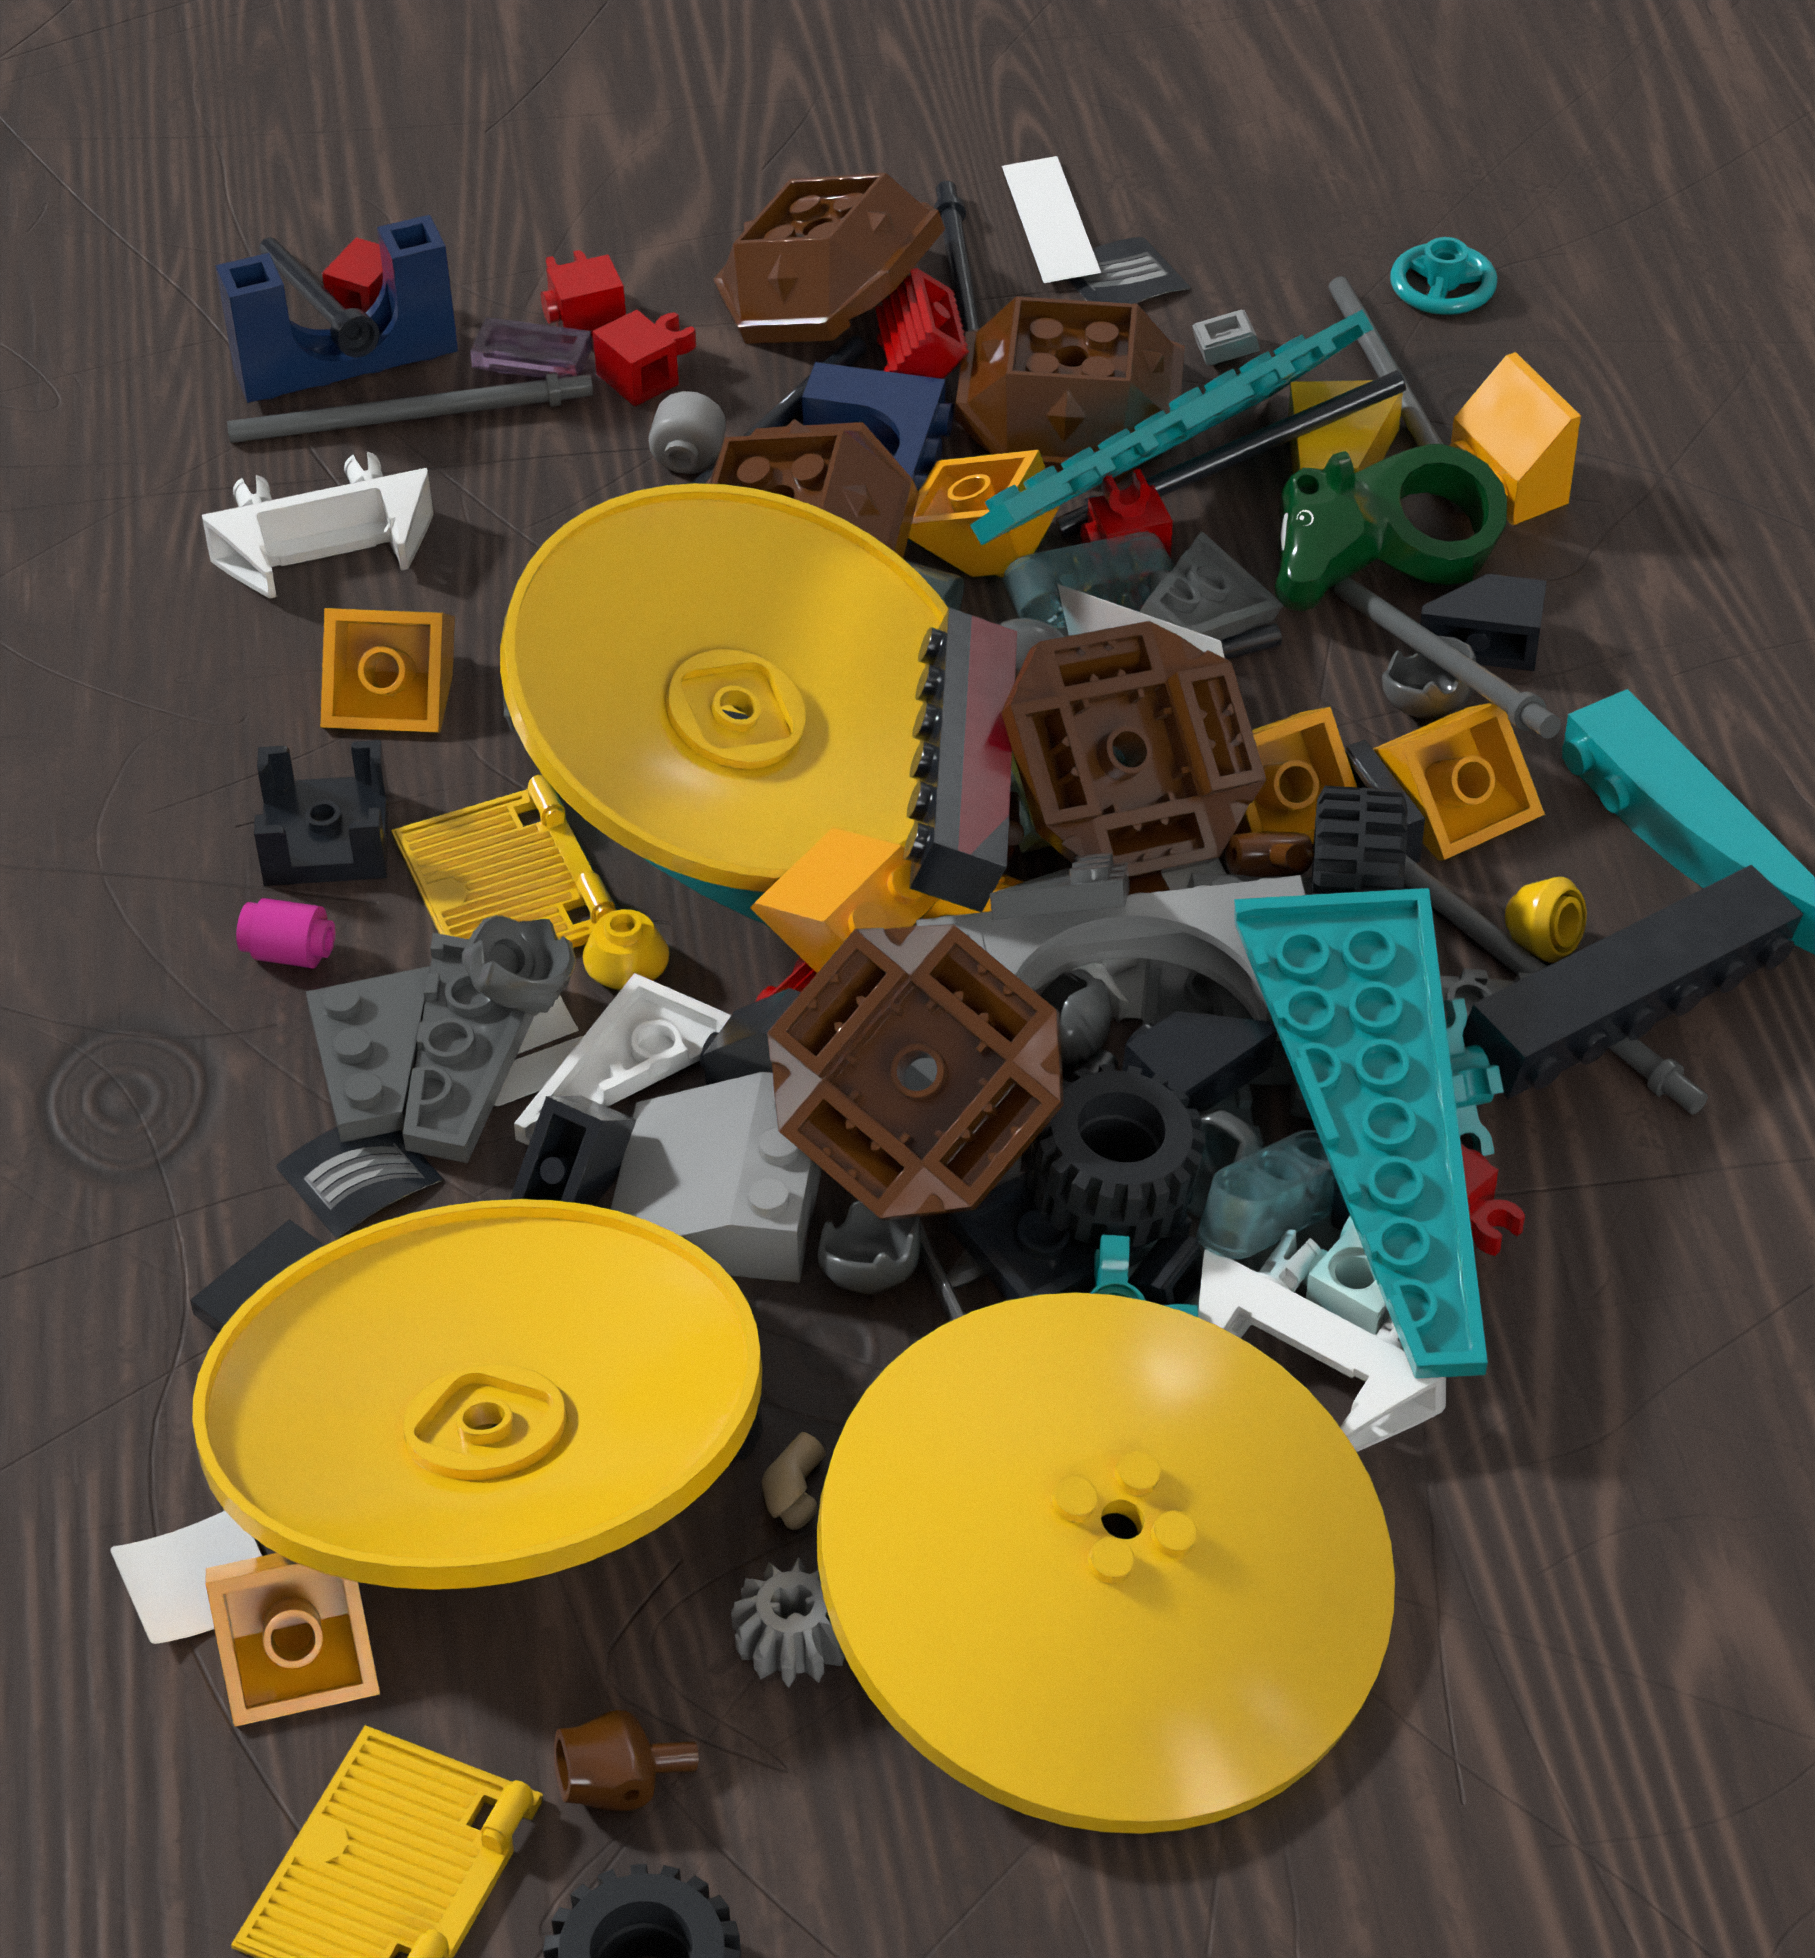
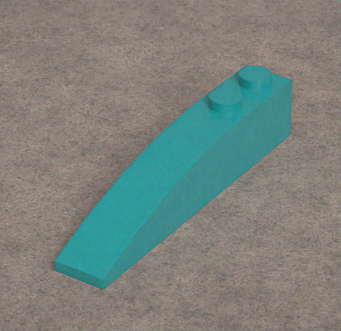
M1628 689L1568 714L1565 738L1562 745V758L1568 769L1574 775L1580 776L1600 797L1601 802L1608 811L1615 813L1645 843L1702 888L1749 865H1753L1803 913L1792 940L1796 946L1815 955V877Z

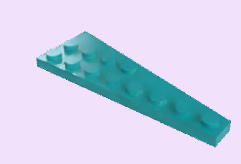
M1360 310L1307 339L1301 334L1274 350L1273 352L1276 356L1271 357L1269 351L1241 366L1239 368L1241 372L1239 376H1237L1234 369H1231L1213 379L1204 386L1206 389L1205 394L1201 393L1199 387L1187 391L1168 404L1170 413L1165 414L1164 410L1150 416L1136 425L1133 433L1130 434L1128 428L1100 443L1098 445L1099 451L1094 453L1092 448L1088 447L1061 463L1062 471L1057 473L1054 466L1042 470L1023 483L1027 490L1020 493L1016 485H1012L985 502L990 512L970 526L981 545H984L1101 485L1104 477L1112 475L1115 478L1271 398L1289 386L1290 382H1295L1373 330V327L1364 311Z
M1429 888L1234 899L1236 929L1415 1379L1486 1375L1488 1360Z

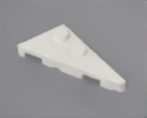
M634 973L515 1121V1140L529 1146L546 1096H583L608 1107L700 1061L702 1048L709 1035L713 1032L719 1033L731 1015Z

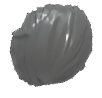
M502 915L487 917L473 931L462 952L463 965L477 991H481L496 1004L523 1011L533 1016L538 1015L539 1012L547 1013L553 1007L555 1000L558 999L560 993L568 986L576 962L573 943L564 936L560 940L558 939L550 919L519 922Z
M1080 968L1071 971L1070 973L1073 975L1065 972L1059 975L1040 995L1060 1013L1062 1070L1068 1066L1076 1068L1080 1062L1086 1063L1090 1057L1095 1056L1096 1052L1100 1051L1107 1041L1110 1033V1022L1113 1017V1012L1110 1008V997L1105 983Z

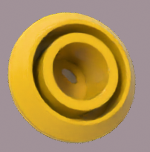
M1554 877L1525 885L1509 900L1506 906L1505 924L1510 931L1512 939L1544 962L1555 963L1571 954L1579 945L1585 931L1587 909L1584 897L1575 884L1565 877Z
M629 909L612 911L602 916L596 922L583 951V964L589 976L596 982L614 990H621L634 973L654 981L664 972L669 961L667 942L651 919L639 911Z

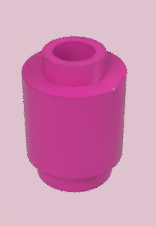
M262 898L258 903L247 902L243 906L238 918L236 941L238 949L241 952L250 953L254 960L313 969L317 967L322 957L328 958L333 950L335 924L327 919L326 910L322 906Z

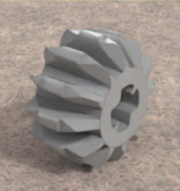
M798 1557L791 1571L781 1572L769 1562L764 1571V1581L745 1578L744 1586L741 1589L742 1600L734 1602V1608L731 1612L732 1628L736 1630V1650L740 1654L741 1660H753L754 1670L758 1673L760 1680L778 1670L781 1671L782 1680L788 1688L795 1680L796 1673L806 1672L819 1683L824 1674V1664L843 1665L845 1655L834 1634L823 1599L819 1570L811 1574L806 1573L805 1565H803Z

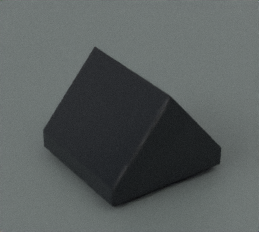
M1190 1235L1160 1238L1129 1277L1128 1283L1136 1287L1146 1301L1163 1306L1189 1304L1201 1288L1203 1259L1198 1239Z

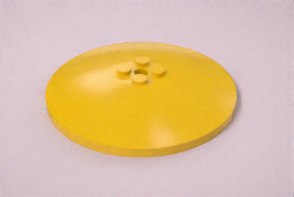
M693 483L643 489L609 499L584 511L564 524L548 538L528 562L515 587L503 626L500 644V673L504 697L513 725L527 753L541 774L563 800L606 836L637 855L671 871L730 888L766 892L832 828L905 847L910 830L914 825V820L907 818V807L914 787L917 784V780L909 775L910 767L916 749L920 744V740L913 738L912 733L918 712L923 704L922 701L915 699L917 685L925 668V664L918 662V655L927 630L930 627L938 629L949 608L928 582L896 552L850 522L816 506L784 495L725 484ZM732 705L738 711L746 713L749 718L742 720L734 719L725 714L721 707Z
M528 1199L479 1201L410 1213L350 1233L291 1264L258 1289L223 1326L207 1352L198 1373L193 1395L192 1423L201 1468L211 1491L223 1509L245 1532L267 1548L291 1561L324 1574L366 1584L431 1590L484 1587L549 1575L590 1562L623 1548L656 1530L686 1509L725 1471L745 1442L755 1420L761 1397L762 1360L757 1324L749 1303L740 1288L718 1262L698 1246L678 1234L650 1221L626 1213L587 1204Z
M1044 1294L997 1303L972 1311L940 1326L912 1344L892 1361L865 1391L849 1416L835 1446L821 1493L817 1523V1561L823 1599L834 1634L845 1658L871 1701L894 1729L916 1750L955 1780L992 1801L1025 1815L1059 1825L1110 1833L1144 1834L1177 1831L1218 1822L1258 1806L1282 1793L1303 1777L1336 1745L1364 1704L1378 1676L1388 1647L1395 1596L1392 1545L1377 1493L1352 1443L1331 1414L1312 1393L1276 1361L1250 1343L1215 1324L1186 1312L1153 1302L1107 1294ZM1111 1513L1122 1514L1133 1521L1137 1527L1138 1535L1131 1539L1114 1537L1104 1528L1101 1517Z

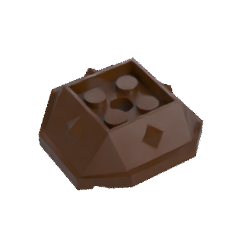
M887 173L790 179L754 220L744 222V232L733 243L726 265L713 278V281L745 344L833 341L851 326V318L872 309L896 290L910 273L911 269L915 267L944 232L945 226L937 209L926 202L920 203Z
M1016 296L982 328L965 332V342L968 344L966 348L970 352L961 360L955 420L975 442L992 455L1039 450L1045 468L1054 466L1058 473L1063 470L1061 463L1080 451L1091 447L1095 453L1100 450L1098 448L1100 443L1116 433L1128 428L1131 434L1135 431L1134 427L1150 416L1164 410L1165 414L1170 413L1168 404L1181 396L1185 345L1169 340L1138 304ZM1135 467L1113 478L1115 483L1121 482L1135 470Z
M794 419L786 427L756 428L750 436L725 437L712 476L705 483L759 489L816 506L869 533L896 552L902 559L919 497V492L911 476L863 422L804 426Z
M1151 621L1039 641L1030 648L1001 711L1036 833L1071 863L1075 862L1074 857L1113 853L1114 864L1128 862L1129 881L1208 864L1219 858L1236 831L1249 804L1254 801L1267 780L1232 662L1209 650L1203 652L1181 636ZM1112 746L1118 748L1123 753L1127 767L1117 761Z
M954 924L891 929H854L767 1032L769 1055L772 1062L778 1131L883 1221L975 1210L1064 1105L1060 1013ZM921 1058L935 1060L937 1075L934 1082L924 1090L913 1091L908 1089L905 1081L908 1067L914 1061Z

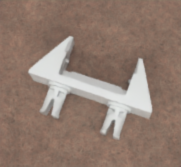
M367 452L368 470L366 471L361 468L354 455L350 456L345 462L344 471L350 484L272 500L270 486L262 476L256 475V494H251L241 478L233 487V495L239 507L202 515L210 561L233 578L269 599L277 597L271 568L274 566H287L376 547L377 544L390 542L394 554L397 555L400 569H408L434 515L428 470L423 468L383 477L378 457L373 453Z
M1287 1230L1259 1272L1253 1271L1207 1247L1203 1258L1198 1318L1215 1324L1239 1338L1244 1335L1251 1325H1254L1351 1378L1356 1376L1365 1381L1353 1402L1350 1414L1340 1426L1356 1452L1443 1412L1446 1407V1377L1415 1379L1390 1316L1377 1335L1294 1293L1304 1280L1313 1258L1322 1252L1317 1243L1311 1238L1297 1251L1296 1230Z

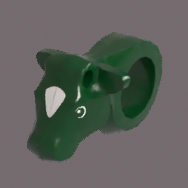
M1427 444L1409 449L1381 460L1354 473L1353 463L1346 451L1333 454L1323 470L1302 468L1291 475L1282 489L1278 511L1281 524L1277 548L1281 567L1275 584L1276 596L1283 606L1288 609L1297 611L1313 609L1319 604L1324 593L1331 586L1352 576L1377 558L1413 582L1436 587L1472 582L1473 576L1484 565L1506 526L1507 498L1504 485L1486 462L1466 450L1444 444ZM1419 493L1443 496L1457 504L1470 519L1474 535L1466 540L1451 542L1430 538L1417 530L1407 519L1400 500L1408 495Z

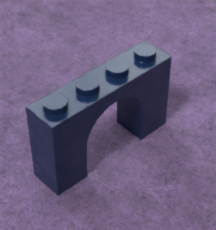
M431 215L377 227L383 269V284L376 301L365 313L375 321L380 335L374 350L366 356L359 358L349 357L344 354L332 341L330 329H310L300 326L289 319L284 284L270 253L215 265L233 370L247 403L262 399H273L283 394L315 386H326L335 381L368 373H379L388 368L421 360H432L438 356L458 351L446 246Z
M815 362L802 396L804 426L863 422L911 476L918 492L935 463L941 460V436L949 437L952 430L954 404L946 403L945 379ZM908 538L906 545L912 546L914 541Z

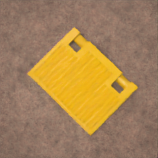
M543 775L532 777L526 790L391 830L392 836L439 934L470 939L473 931L482 920L494 915H502L519 922L550 919L558 939L560 940L564 936L573 943V948L587 943L596 922L602 916L616 911L615 905L600 876L593 872L566 820L565 808L555 789ZM538 809L541 822L523 827L518 814ZM587 905L590 911V919L572 924L566 911Z
M365 1725L231 1944L232 1949L254 1958H395L399 1951L408 1954L407 1958H454L514 1852L512 1835L523 1817L529 1820L533 1819L542 1803L543 1793L532 1790L530 1786L522 1781L515 1780L512 1782ZM484 1803L493 1805L494 1808L482 1829L478 1830L471 1827Z

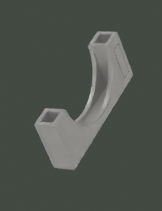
M1300 875L1282 878H1262L1248 882L1213 886L1201 885L1194 888L1153 893H1134L1128 895L1125 907L998 920H992V911L963 915H944L937 918L916 920V926L954 924L1034 991L1064 972L1082 965L1109 959L1143 958L1181 965L1211 978L1226 988L1245 1006L1254 1020L1270 1021L1275 1026L1235 926L1234 899L1305 895ZM1277 1033L1276 1041H1281L1279 1034Z

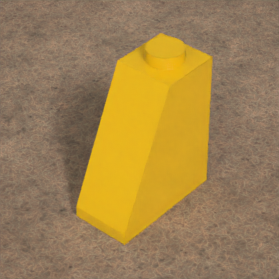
M1372 380L1290 382L1288 417ZM1403 392L1289 441L1293 474L1302 468L1323 470L1333 454L1343 451L1349 454L1353 463L1354 473L1383 460L1399 431Z

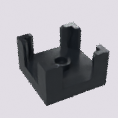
M381 740L354 741L351 744L355 776L295 780L290 749L287 746L258 747L257 770L264 805L263 814L255 815L254 837L264 886L387 878L389 790Z

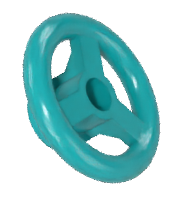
M1452 237L1435 238L1426 244L1418 245L1405 251L1396 259L1390 272L1392 288L1400 299L1418 310L1441 315L1461 314L1479 308L1493 296L1498 282L1494 266L1483 254L1467 247L1464 242ZM1410 268L1428 278L1427 282L1431 287L1428 295L1420 293L1410 286L1406 279L1407 271ZM1481 281L1479 288L1471 294L1458 298H1446L1448 291L1456 289L1459 284Z

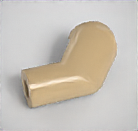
M805 1432L797 1435L769 1466L762 1478V1491L767 1510L773 1518L780 1516L785 1526L791 1530L802 1528L817 1513L818 1505L816 1500L805 1492L807 1489L805 1478L826 1456L822 1444L815 1437Z

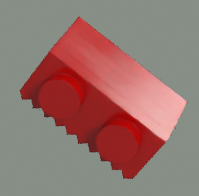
M918 268L911 269L910 276H906L903 283L896 288V291L889 294V298L882 300L883 306L875 307L880 329L877 341L885 351L888 363L884 371L945 379L970 351L966 348L968 344L965 342L966 337L963 335L965 332L962 329L963 325L960 323L962 319L958 316L960 313L955 303L957 300L953 297L955 293L949 287Z

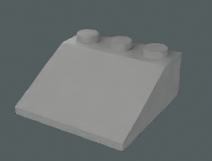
M759 1072L636 1102L633 1115L636 1123L622 1160L611 1210L650 1221L678 1234L702 1249L718 1262L730 1276L800 1283L822 1168L778 1131L773 1073Z

